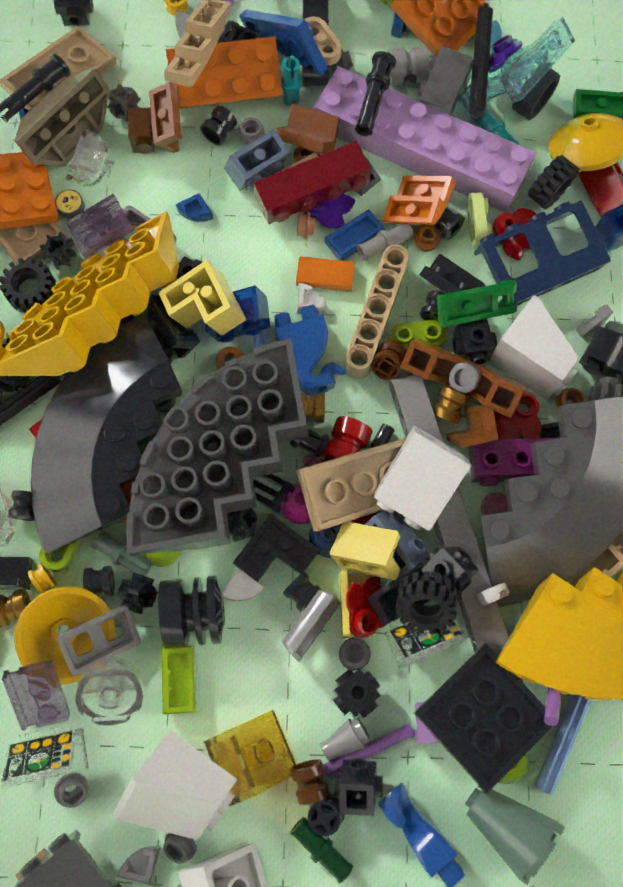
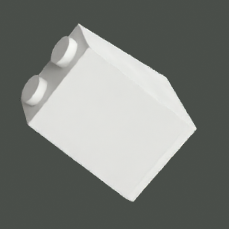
M533 295L499 341L489 363L517 382L528 386L529 390L547 401L553 393L559 395L577 372L573 366L579 359V356L541 300Z
M414 425L377 487L374 498L378 500L377 505L389 513L397 511L404 515V521L413 528L420 530L423 527L430 531L468 472L471 464L465 455Z
M170 730L133 775L112 816L117 820L198 840L205 828L212 832L235 797L230 793V790L237 779Z

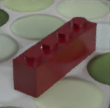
M354 141L254 182L255 199L268 225L274 222L280 223L287 220L293 214L301 211H310L317 204L325 201H334L351 190L358 191L364 188L370 181L371 167L358 142Z

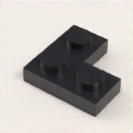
M270 513L233 561V565L259 583L276 558L300 575L307 570L320 549Z

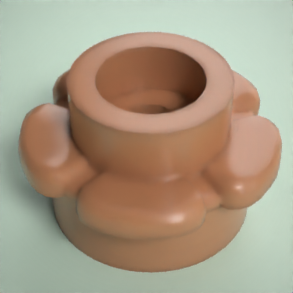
M307 212V214L299 213L296 236L308 239V235H314L315 218H310V212Z

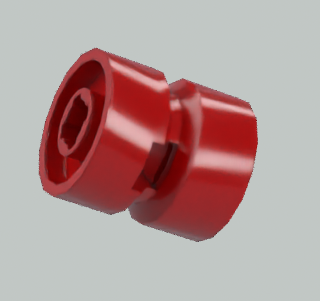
M338 416L331 431L334 439L328 440L322 458L325 461L362 451L361 449L366 448L373 433L372 428L357 419Z

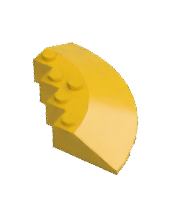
M165 211L135 227L137 232L125 241L121 237L112 241L113 244L105 250V254L101 256L99 252H96L80 264L83 270L72 278H62L51 288L54 294L42 305L35 303L23 315L22 319L24 321L16 328L11 329L7 334V337L10 339L9 343L5 348L3 346L0 347V376H60L69 371H79L87 362L90 347L101 342L108 343L117 336L122 318L142 313L147 308L151 291L158 288L164 289L175 282L179 263L168 212Z
M594 567L578 580L575 587L552 573L537 587L495 663L533 684L537 682L564 695L572 694L583 696L584 699L597 701L623 700V571L614 580Z

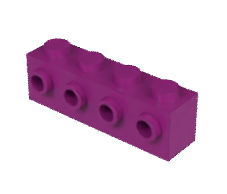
M559 438L498 439L469 446L471 483H480L482 487L497 486L499 482H504L505 479L535 475L530 444Z

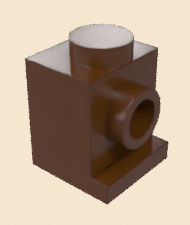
M150 107L128 108V138L133 153L148 154L155 152Z

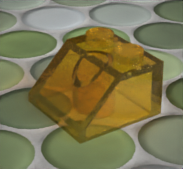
M274 710L204 741L210 759L237 779L230 790V793L235 797L229 804V807L251 799L292 777L290 768L296 765Z

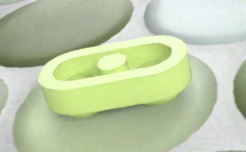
M481 192L469 193L467 199V215L472 246H479L482 238L492 234L491 223H487L486 220L488 199L483 198Z

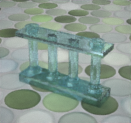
M563 16L554 20L532 44L521 48L510 56L503 67L493 73H488L486 107L495 97L504 93H508L512 103L521 101L571 47L575 39ZM471 84L458 96L467 112ZM469 114L472 120L475 119L472 114Z

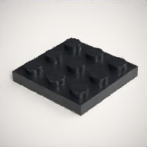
M487 643L483 644L413 712L486 794L553 727L544 722L546 707L516 675L495 663L499 656Z

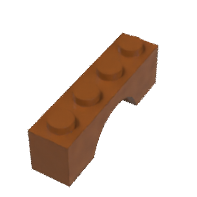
M423 339L411 340L400 368L426 380L451 386L449 382L451 369L459 363H472L480 370L481 382L474 391L466 394L478 400L483 406L491 408L509 418L515 414L528 386Z

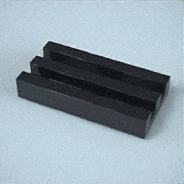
M274 474L259 477L281 487L279 492L253 479L255 488L274 497L272 501L255 492L257 503L278 514L282 509L280 507L281 503H286L289 499L287 494L289 492L293 493L296 489L290 482Z

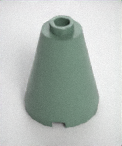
M475 788L465 802V805L470 808L466 815L516 877L525 885H528L530 876L535 877L556 846L553 840L557 835L554 832L556 831L562 835L565 826L493 789L486 794Z

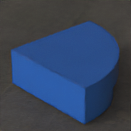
M396 12L391 35L392 37L401 38L404 21Z
M200 193L175 204L178 213L188 220L205 222L213 219V214Z

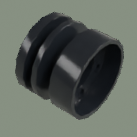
M216 575L207 576L206 591H203L201 578L194 577L192 592L187 593L182 579L160 581L158 588V615L164 649L188 647L190 632H195L199 645L204 646L206 645L207 630H210L212 644H222L225 607L223 593H221Z

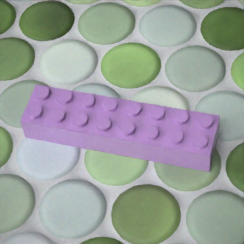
M340 66L337 67L314 105L315 110L340 117L337 138L348 143L357 141L361 149L421 176H452L456 181L455 191L466 196L469 193L481 192L483 198L488 199V206L508 213L530 170L536 152L390 88L383 93L372 135L367 137L361 136L355 132V126L367 91L366 78Z

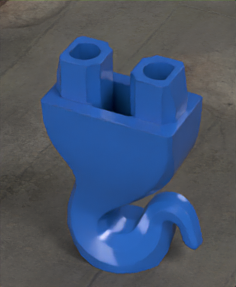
M312 304L300 309L302 321L292 323L287 312L274 316L275 341L291 338L300 390L307 396L328 392L336 384L333 374L336 373L341 376L346 374V370L339 364L330 362L322 367L321 376L312 375V371L326 351L328 342V328L324 315H320L315 305Z
M402 782L377 803L386 818L395 827L402 828L413 852L431 878L438 874L447 887H454L466 876L461 866L454 859L458 855L456 849L438 827L414 807Z

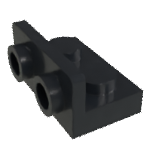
M442 254L436 257L430 267L425 265L419 274L446 294L486 286L484 282Z
M150 294L147 305L150 318L157 324L163 334L164 341L174 350L177 357L185 358L201 342L191 326L185 328L168 315L160 295Z

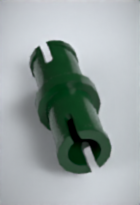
M304 816L293 826L289 834L294 836L311 854L310 859L314 863L319 862L341 884L350 875L354 866L332 846L333 841L328 836L324 838L314 833Z

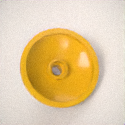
M594 113L578 116L565 122L552 134L549 140L548 149L551 159L555 160L557 156L563 155L580 169L579 171L598 170L619 162L623 159V120L610 114Z
M57 587L40 594L25 607L16 624L14 645L22 666L33 677L50 684H71L89 677L104 662L78 675H72L57 641L60 635L57 634V629L61 625H67L68 630L109 612L110 609L99 596L80 587ZM114 619L104 622L101 626L105 639L108 641L115 638ZM87 632L73 637L70 641L76 655H81L93 648V643Z

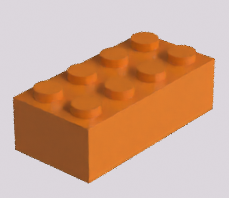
M276 36L217 43L204 70L192 88L175 84L178 92L179 109L281 97L282 87ZM175 48L165 49L168 65L175 57Z

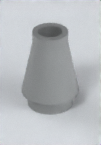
M359 717L353 720L348 718L325 741L320 743V747L326 759L330 762L337 757L365 749V744L370 742L371 738Z

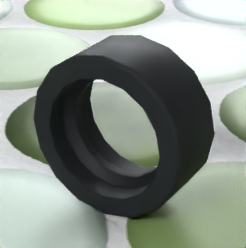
M544 63L537 65L516 93L512 102V109L528 121L534 119L545 107L560 81V74Z

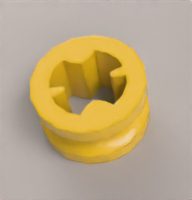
M164 0L166 11L173 16H176L179 11L185 13L188 9L187 0H178L180 1L178 3L177 0Z
M42 563L38 564L37 570H29L27 572L33 585L41 594L46 592L48 587L55 588L57 586L53 575Z

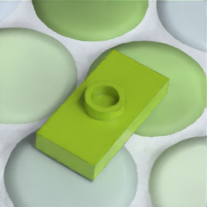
M190 645L185 648L176 649L161 648L163 715L197 712L195 646Z

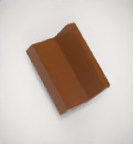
M168 82L149 91L153 142L161 148L176 153L179 151L178 140L182 139L177 86Z
M292 104L288 125L276 128V132L283 142L324 154L335 150L340 117L298 104Z
M478 404L464 406L468 429L446 434L448 441L460 447L498 440L493 409Z

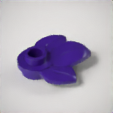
M511 34L497 40L491 46L493 52L490 53L488 73H493L503 67L508 58L521 49L522 41L513 39Z
M342 194L338 199L317 204L318 207H314L307 212H310V217L316 218L322 226L337 229L345 225L343 215L353 208L355 199Z

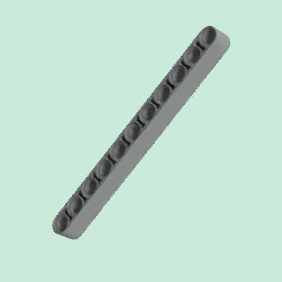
M412 374L390 380V392L405 438H407L415 425L443 442L422 377ZM457 487L433 526L440 547L462 548L469 554L472 562L479 569L471 578V584L465 590L458 593V604L474 653L483 644L487 643L499 656L509 636L497 601L486 606H480L476 598L477 594L492 586L459 487Z

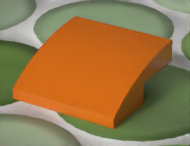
M403 175L397 195H390L382 221L392 224L434 226L447 207L456 181L452 176Z

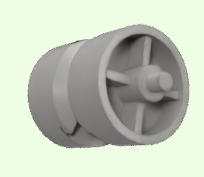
M427 46L412 47L410 52H406L405 48L388 50L396 58V66L391 70L389 77L391 81L390 86L405 85L407 80L411 84H422L423 80L428 81L430 60Z

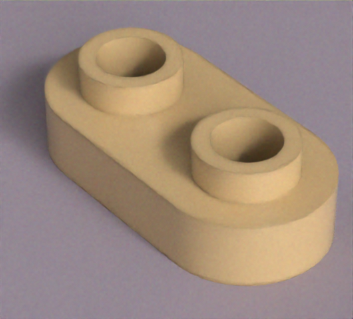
M315 16L306 18L305 20L312 27V35H316L313 37L326 65L337 63L341 58L342 45L340 40L323 19Z

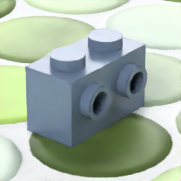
M275 129L230 155L224 170L239 191L246 187L251 190L254 188V182L261 180L262 177L269 173L273 175L281 171L285 167L283 163L290 151Z
M383 511L372 517L365 525L395 530L400 534L399 542L393 554V559L401 569L398 575L399 578L424 563L430 553L426 550L425 543L413 533L404 521L405 517L397 511L393 513Z

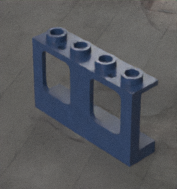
M582 200L570 204L569 201L564 202L554 208V212L547 215L545 212H541L530 218V222L521 225L520 222L506 228L504 230L505 233L501 235L489 234L480 240L481 244L474 251L475 256L482 253L496 284L504 280H514L517 282V292L514 293V300L517 301V306L528 302L533 295L537 297L594 273L611 262L610 256ZM574 214L588 241V246L567 256H562L548 231L547 225ZM524 235L538 262V268L517 278H512L508 274L496 247Z

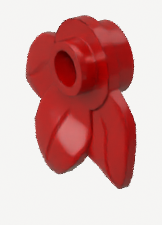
M519 208L512 214L502 213L495 218L492 231L496 236L505 233V223L508 226L518 222L524 225L529 223V219L537 215V213L526 208ZM524 235L502 244L505 254L517 261L522 258L524 249H531Z
M524 393L520 404L528 407V412L521 411L518 406L515 414L509 418L494 411V417L498 420L496 423L498 439H517L520 435L524 439L539 437L542 430V424L537 416L540 406L534 395Z
M370 577L361 586L356 582H352L347 591L346 606L350 613V632L356 637L365 638L374 634L377 628H383L381 621L367 599L381 588L380 577Z

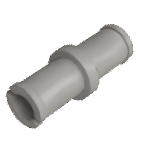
M400 224L388 231L382 230L377 233L376 237L358 244L357 252L363 261H367L369 258L385 251L390 245H397L413 238V230L410 224Z

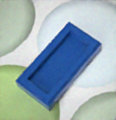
M368 209L326 236L324 243L338 260L344 261L357 252L358 244L376 237L378 232L386 230V228Z

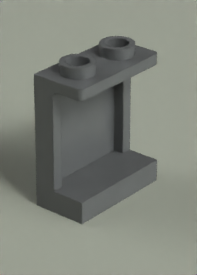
M77 829L69 836L64 832L48 846L50 852L40 860L35 856L19 870L21 876L15 887L122 886L120 883L114 886L81 844L79 840L81 834Z

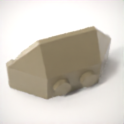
M91 67L61 81L21 118L14 142L32 164L66 166L102 131L107 111V99L110 98L111 90L97 69Z

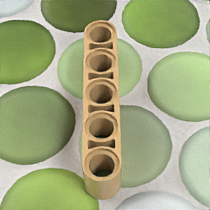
M390 245L385 249L349 345L345 370L349 377L353 379L365 378L372 368V361L382 340L407 268L409 254L401 245ZM389 261H397L400 264L393 265ZM384 284L389 285L391 289H383L380 286ZM380 309L383 313L378 315L372 313L371 310ZM368 333L375 338L366 340L361 335ZM359 358L364 360L366 364L357 366L352 363V360Z

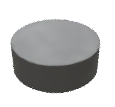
M459 363L451 369L449 382L452 388L460 393L472 392L480 385L481 373L478 367L472 363Z

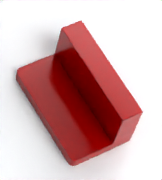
M618 162L606 168L579 172L578 176L601 218L604 219L623 207V171Z

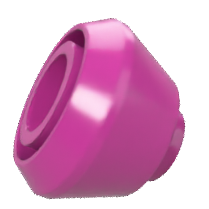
M300 483L293 484L296 489L293 493L289 492L287 494L289 499L286 503H281V512L292 523H309L311 521Z

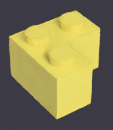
M205 260L158 292L168 315L185 328L190 327L203 318L205 324L222 336L246 320L224 274L208 260Z

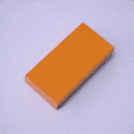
M299 256L296 286H298V283L310 285L312 288L352 292L355 262Z

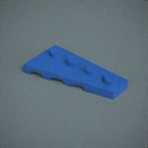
M248 9L239 15L244 27L259 33L261 38L276 36L277 50L282 56L289 58L292 55L298 58L301 66L305 68L308 65L313 66L314 73L320 76L328 70L312 35V27L305 19Z

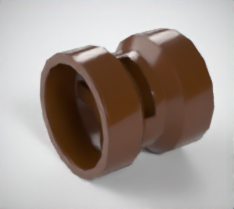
M385 340L379 345L371 364L372 371L377 377L391 380L399 375L400 366L406 354L404 346L396 340Z
M321 759L304 761L290 768L292 780L297 782L298 786L296 791L298 804H313L330 796L328 783L323 781L322 777L324 767Z

